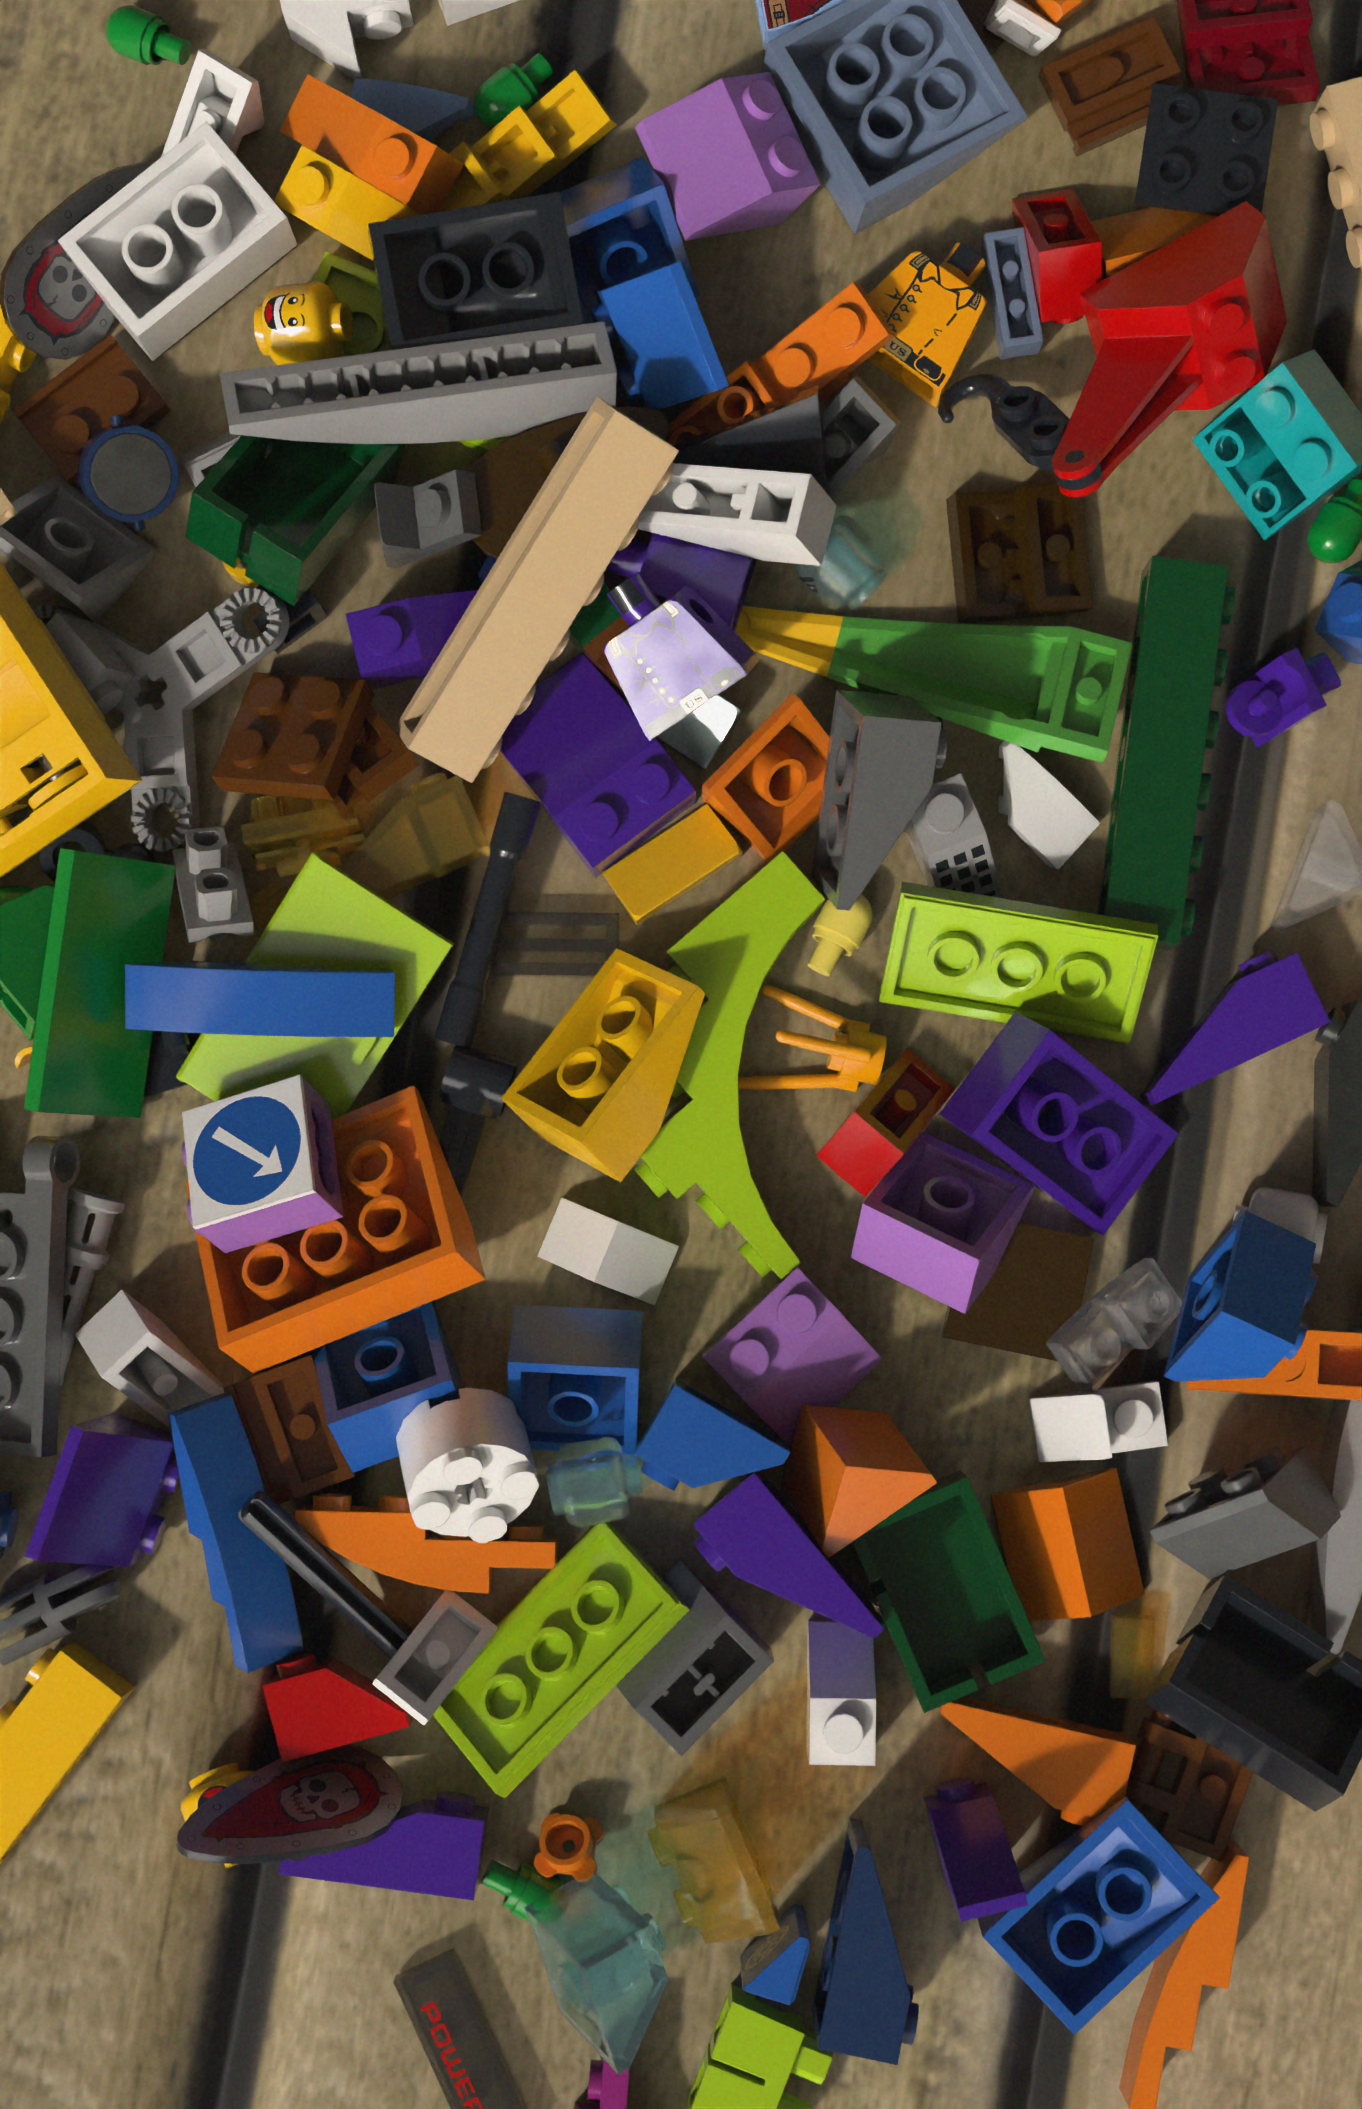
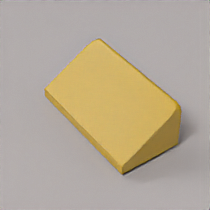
M706 804L602 872V874L638 926L741 858L743 851L713 810Z

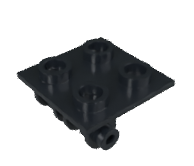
M1153 83L1134 205L1209 214L1218 217L1246 201L1262 213L1278 99Z

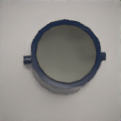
M123 414L110 416L112 426L100 429L85 443L78 459V481L85 497L100 512L122 522H132L133 531L146 529L144 520L158 516L172 502L179 485V466L171 447L158 434L141 426L124 424Z

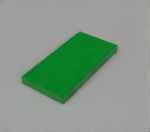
M60 848L24 1109L43 1113L141 1118L153 1031L125 1028V963L163 961L175 865Z

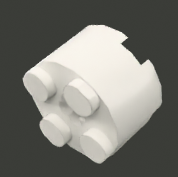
M463 1388L458 1389L460 1399L445 1401L431 1409L428 1400L420 1403L403 1419L396 1436L409 1508L416 1527L426 1530L430 1529L441 1535L470 1536L475 1542L487 1543L501 1538L507 1531V1524L515 1520L530 1505L539 1487V1482L524 1422L518 1416L515 1404L511 1399L493 1390Z

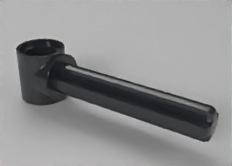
M455 1045L445 1070L439 1094L443 1103L451 1105L439 1143L459 1194L462 1197L487 1117L497 1119V1116H502L506 1103L501 1098L514 1082L518 1062L471 1047Z

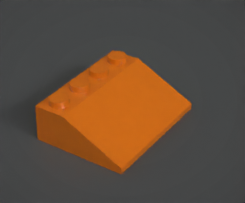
M414 1085L332 1119L343 1209L342 1218L228 1253H224L203 1235L196 1233L219 1349L253 1374L486 1280L472 1224L419 1090ZM186 1180V1181H185V1184H186V1189H187V1194H188V1199H189V1198H190L189 1182H188V1180Z

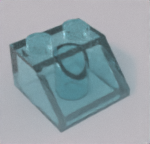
M595 1874L593 1878L586 1882H578L573 1879L524 1908L561 2014L619 2075L631 2067L669 1980L660 1952L666 1949V1942L654 1918L649 1913L640 1915L633 1908L629 1897L619 1885L611 1888L598 1874Z

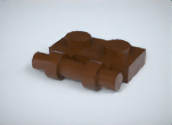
M1153 1709L1150 1718H1143L1137 1734L1143 1740L1129 1775L1125 1796L1142 1814H1144L1147 1805L1163 1811L1157 1830L1168 1842L1222 1862L1254 1772L1193 1733L1190 1735L1175 1729L1176 1722ZM1166 1750L1183 1756L1171 1790L1155 1783Z

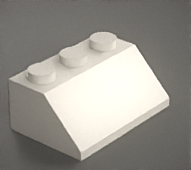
M207 121L57 240L114 316L152 361L298 245L285 214Z

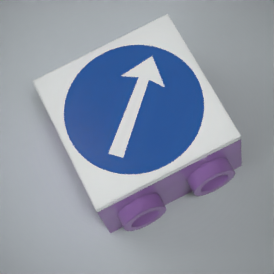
M301 1075L182 1112L185 1139L182 1144V1156L188 1172L190 1198L187 1201V1212L189 1220L196 1233L203 1235L224 1253L343 1217L330 1104Z

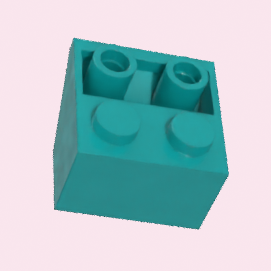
M1315 349L1282 362L1192 439L1263 540L1279 532L1362 472V414Z

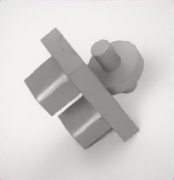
M220 826L189 829L185 832L186 848L172 849L173 865L176 866L175 877L189 943L200 942L207 937L213 941H220L225 939L228 933H234L242 937L254 935L253 918L236 843H227L225 830Z

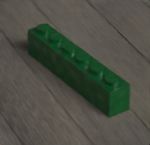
M1152 556L1141 573L1097 914L1157 924L1158 939L1155 948L1170 950L1180 944L1181 935H1190L1194 921L1195 899L1187 898L1186 893L1189 873L1197 874L1202 859L1203 836L1194 835L1197 810H1206L1210 796L1211 774L1203 773L1202 768L1205 748L1213 749L1218 733L1219 712L1210 710L1213 686L1221 687L1225 676L1227 650L1218 648L1221 624L1229 625L1232 617L1235 588L1226 586L1228 566Z

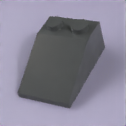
M836 690L811 876L837 910H850L931 790L935 768L941 769L944 765L947 752L946 731L941 729L942 722L911 696Z

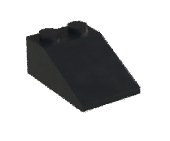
M560 192L368 224L369 242L390 350L583 324Z

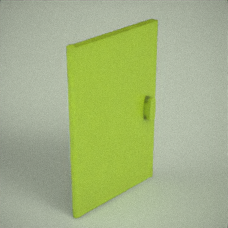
M313 851L245 962H256L258 966L392 969L395 972L394 1037H297L201 1033L176 1074V1078L192 1086L213 1101H218L301 1075L330 1104L331 1119L344 1115L353 1106L454 943L325 860L320 853Z

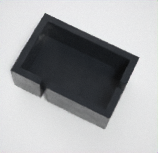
M1225 1574L1200 1596L1176 1641V1644L1179 1646L1169 1654L1144 1702L1316 1812L1345 1794L1362 1758V1660L1345 1650L1318 1669L1315 1676L1306 1670L1328 1655L1334 1642Z

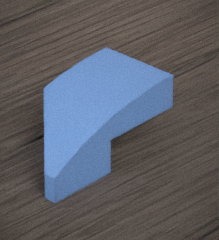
M355 78L350 95L354 100L384 115L434 144L433 139L459 118L464 123H467L476 113L474 104L469 98L399 82Z

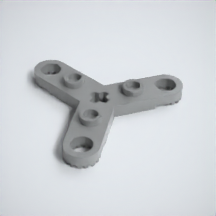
M244 588L234 592V595L211 612H206L154 652L136 645L66 607L47 604L36 606L37 608L32 609L44 625L57 612L88 620L136 674L122 689L123 697L114 708L123 712L126 754L143 779V781L130 789L133 816H131V822H134L133 832L138 835L139 838L137 839L141 844L144 843L150 850L166 852L172 851V849L185 848V832L189 829L199 828L200 814L192 709L275 650L284 641L289 629L288 610L284 602L270 591L258 588ZM258 602L261 606L265 607V612L269 613L267 620H270V624L266 625L268 630L262 633L263 636L251 639L243 630L242 616L248 606ZM150 679L157 682H166L168 688L161 694L165 702L164 706L160 704H147L145 698L152 691L148 683ZM163 802L172 804V807L178 810L176 815L180 816V819L177 820V823H180V825L175 829L177 832L172 833L171 837L166 838L156 831L153 823L154 812Z

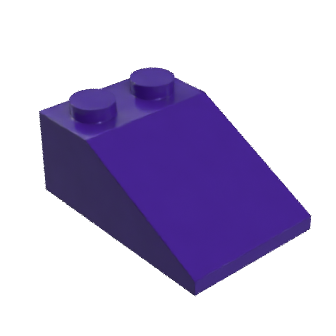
M582 652L536 686V691L530 705L522 714L514 715L502 735L501 755L536 801L542 802V809L595 878L696 803V790L657 739L654 738L651 741L647 739L634 712Z
M1016 1011L939 1113L981 1147L1027 1181L1035 1184V1187L1102 1236H1104L1179 1135V1133L1050 1029Z
M111 1413L72 1425L25 1557L36 1561L130 1567L142 1560L145 1553L153 1555L161 1541L167 1518L158 1515L167 1491L175 1493L180 1486L172 1433L117 1413Z
M761 1470L752 1472L693 1524L700 1533L693 1543L717 1572H720L727 1566L736 1577L870 1637L875 1638L885 1630L882 1615L833 1556L826 1557L804 1521Z

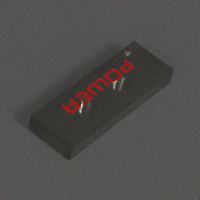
M455 1948L396 1975L393 1981L450 2108L527 2109Z

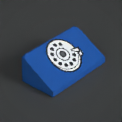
M793 1904L743 1951L740 1956L742 1989L744 1991L790 2005L791 2001H795L811 1945L806 1911H804L803 1906Z

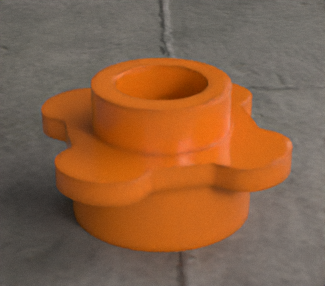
M553 1813L548 1815L541 1824L542 1831L539 1837L541 1852L534 1858V1866L537 1872L545 1878H550L556 1873L572 1875L578 1882H586L593 1878L597 1872V1864L594 1861L596 1844L604 1837V1829L601 1823L593 1817H587L582 1820L570 1814ZM568 1842H573L575 1844L574 1850L569 1853L564 1852V1845Z

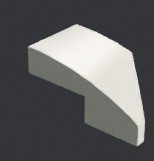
M1003 741L999 745V758L1004 759L1003 796H998V813L1008 815V825L1048 867L1059 870L1099 826L1100 822L1026 751L1018 745Z

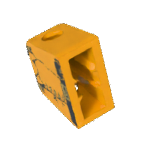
M958 242L940 265L923 253L914 251L868 294L896 336L867 360L935 408L938 407L939 400L948 389L980 324L987 304V300L983 295L971 288V285L986 266L982 256L970 246Z

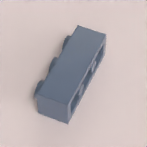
M1024 227L985 233L981 252L982 258L986 262L984 270L999 358L1004 360L1039 354L1043 337Z

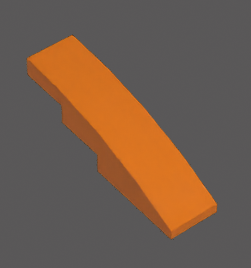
M1228 1842L1222 1862L1211 1858L1200 1874L1220 1898L1155 1959L1133 2022L1119 2086L1130 2109L1157 2108L1166 2047L1192 2051L1202 1985L1229 1989L1249 1856L1236 1842Z

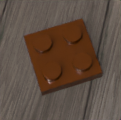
M254 672L211 777L222 791L334 800L372 703L374 693L366 680Z

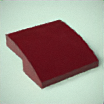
M1177 0L1180 37L1188 88L1278 99V106L1316 101L1321 84L1308 35L1313 19L1309 0Z

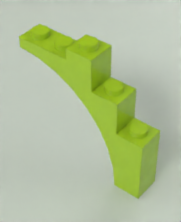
M784 851L778 854L667 951V959L674 965L667 972L698 985L705 993L703 1000L706 1003L700 1008L671 1095L676 1099L684 1092L691 1101L660 1128L658 1134L640 1156L643 1162L634 1169L658 1198L669 1190L678 1200L691 1187L697 1184L704 1193L695 1200L696 1203L720 1230L730 1222L743 1236L746 1242L737 1250L762 1278L772 1270L781 1280L800 1265L801 1262L772 1223L750 1174L739 1126L738 1071L746 1025L762 983L788 942L815 915L825 901L821 893Z

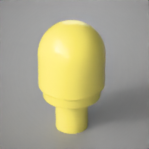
M860 894L850 910H837L829 898L827 899L813 925L815 930L812 937L818 942V945L808 963L812 970L830 977L841 954L851 956L855 949H859L873 918L872 907L864 895Z

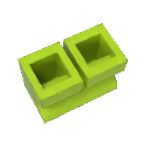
M731 1984L712 2032L710 2045L706 2048L688 2095L687 2109H812L810 2102L783 2092L790 2073L821 2085L827 2075L834 2052L818 2049L816 2034L804 2029L802 2015L791 2011L782 2012L756 2000L754 1994Z

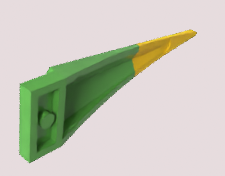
M750 606L742 607L735 633L757 653L870 693L911 696L934 716L1035 752H1039L1040 747L1100 763L1104 762L1109 751L1132 648V642L1071 626H1008L898 621L784 611Z

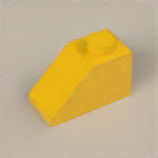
M303 145L298 151L274 199L275 204L372 261L368 236L369 223L422 215Z

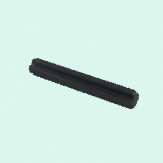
M257 1491L242 1505L238 1512L239 1519L392 1659L414 1630L267 1493Z

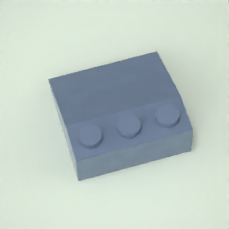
M846 0L767 43L761 73L770 72L808 158L854 234L914 202L1023 123L1027 117V114L957 0Z

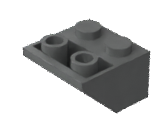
M1279 1446L1269 1447L1243 1461L1245 1468L1227 1475L1223 1467H1218L1195 1477L1188 1483L1190 1491L1173 1498L1165 1504L1168 1514L1150 1530L1155 1543L1210 1579L1321 1539L1338 1521L1341 1514L1306 1446L1282 1454Z
M680 1558L662 1578L689 1607L690 1611L644 1656L616 1687L636 1712L682 1756L774 1662L772 1649Z

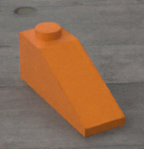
M307 74L279 130L281 133L421 214L440 212L464 166L462 162L438 146Z
M966 1696L938 1707L940 1713L1052 1807L1062 1810L1060 1818L1067 1822L1085 1826L1125 1797L1136 1747L1125 1733Z

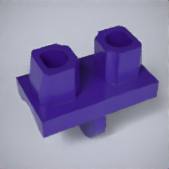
M1298 648L1282 654L1228 692L1229 696L1226 700L1228 720L1236 731L1244 736L1251 737L1256 748L1260 747L1327 706L1323 696L1339 688L1341 680L1325 652L1303 660Z

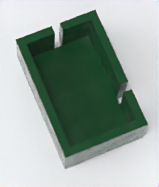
M241 435L193 490L185 538L232 568H235L241 560L247 563L245 576L294 606L376 507L374 484L378 482L395 484L405 444L304 442Z
M961 1470L937 1479V1484L851 1542L869 1583L881 1579V1581L870 1585V1588L924 1713L979 1690L973 1675L967 1668L979 1662L982 1672L992 1685L1046 1661L969 1478Z

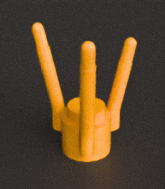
M767 984L763 987L762 992L765 996L845 1032L835 1031L831 1040L787 1030H779L776 1033V1039L781 1043L828 1054L827 1069L836 1070L837 1074L738 1077V1090L838 1088L856 1092L859 1082L872 1085L877 1084L885 1058L886 1035L869 1032L870 1023L848 1019L775 986Z

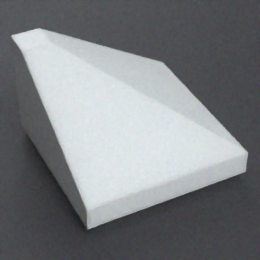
M995 0L983 24L986 26V29L1032 57L1037 56L1054 42L1061 32L1060 28L1024 0Z

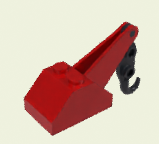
M1245 201L1079 293L1096 360L1071 418H1068L1042 392L1028 386H1011L1005 379L994 374L973 375L954 383L944 392L939 400L938 414L944 423H951L954 419L952 410L957 403L969 397H986L991 403L992 419L996 431L1029 464L1037 466L1042 470H1054L1060 492L1063 495L1078 498L1095 492L1116 467L1173 411L1211 410L1259 383L1267 376L1285 329L1287 318L1266 216Z

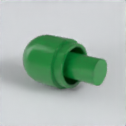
M125 5L114 10L108 17L105 28L106 37L112 49L118 54L145 65H158L164 58L180 65H184L188 61L191 54V42L172 34L170 24L164 21L162 16L137 6Z
M537 53L521 68L510 63L507 67L499 68L477 89L474 97V108L479 120L487 127L493 128L519 105L526 111L530 109L539 99L536 88L553 74V70L547 60Z
M1351 479L1342 497H1331L1327 503L1323 504L1310 526L1307 534L1308 548L1312 555L1321 562L1336 564L1348 559L1361 541L1362 480Z
M493 1859L488 1864L481 1884L505 1895L502 1906L510 1909L511 1914L539 1927L553 1926L559 1923L567 1914L570 1906V1893L564 1881L556 1875L545 1878L537 1872L533 1864L528 1866L521 1863L517 1871Z

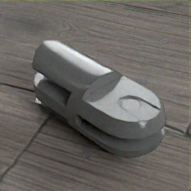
M88 1564L58 1579L53 1574L46 1573L0 1596V1614L32 1598L36 1602L0 1621V1641L22 1633L42 1622H45L48 1626L0 1650V1663L5 1666L74 1632L77 1626L76 1619L117 1599L122 1590L120 1581L96 1588L73 1600H70L68 1596L108 1576L115 1571V1568L108 1565Z

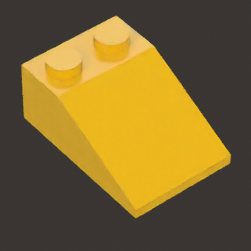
M616 948L501 1099L541 1139L621 1183L660 1131L705 996L704 991L698 985Z

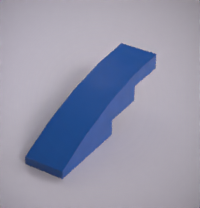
M256 962L125 963L126 1029L253 1036L394 1037L395 972L392 969L258 966Z
M225 1392L169 1412L168 1416L189 1533L202 1540L212 1599L225 1607L235 1666L246 1673H250L304 1650L285 1561L238 1517L239 1510L249 1497L257 1491L266 1492L232 1395Z

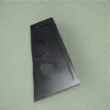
M819 385L798 393L797 398L769 410L767 407L747 414L744 416L743 421L712 434L704 432L673 445L679 450L673 460V463L811 474L830 497Z

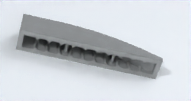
M596 322L220 373L230 434L304 442L417 444L519 435L528 430L588 412L597 396L615 407L617 370L605 322Z
M1362 1320L1359 1328L1353 1326L1348 1332L1362 1333ZM1335 1399L1324 1439L1319 1473L1341 1517L1321 1539L1312 1542L1310 1585L1312 1629L1334 1642L1330 1652L1340 1655L1362 1595V1401Z

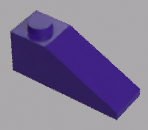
M478 590L407 598L346 613L360 675L363 680H366L370 689L373 690L425 677Z
M1272 949L1238 965L1243 977L1227 984L1140 1094L1145 1107L1163 1101L1330 1023L1297 952L1278 960Z
M965 1777L949 1780L937 1785V1794L924 1797V1802L941 1872L961 1922L1028 1906L1025 1890L993 1794L987 1783L975 1785L973 1778Z
M440 1792L437 1793L436 1800L423 1799L401 1807L399 1817L390 1829L374 1840L363 1845L328 1854L309 1856L300 1861H293L291 1859L280 1861L278 1875L474 1900L479 1886L489 1807L475 1805L476 1798L468 1794Z

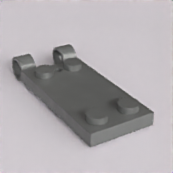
M33 1137L26 1145L23 1154V1172L26 1178L25 1193L0 1191L1 1454L32 1457L57 1455L68 1187L75 1182L80 1170L79 1148L70 1137ZM8 1210H10L13 1215V1222L11 1225L10 1218L7 1212Z

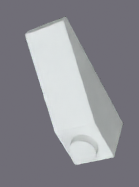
M674 463L673 473L667 485L658 494L651 495L639 514L638 529L762 561L822 566L837 505L811 474Z

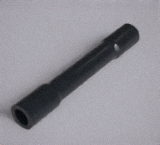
M504 792L490 841L489 860L457 972L448 988L435 1034L436 1039L457 1046L472 1047L486 998V983L522 860L527 855L542 802Z

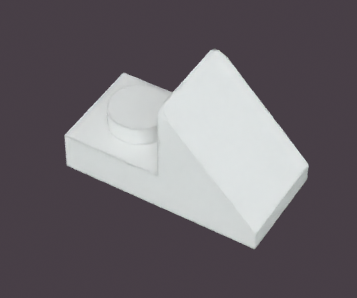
M280 0L282 13L291 40L353 80L355 78H362L355 38L366 36L374 40L387 39L397 35L401 29L414 26L409 0Z
M207 49L198 50L161 157L206 121L236 156L242 137L262 129L265 122L258 81Z
M1152 1380L1029 1398L1038 1462L1112 1458V1453L1168 1446L1158 1381Z
M445 1590L372 1684L421 1724L425 1725L499 1627L455 1592Z

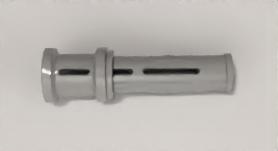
M71 1187L68 1193V1198L72 1201L66 1224L63 1300L67 1294L71 1296L62 1325L60 1386H63L65 1370L76 1339L75 1334L78 1332L82 1322L83 1312L96 1270H103L104 1265H108L111 1255L105 1250L116 1214L123 1213L126 1203L119 1199ZM90 1213H94L95 1218L89 1238L84 1239L83 1234ZM74 1265L80 1266L77 1279L72 1281L70 1277Z

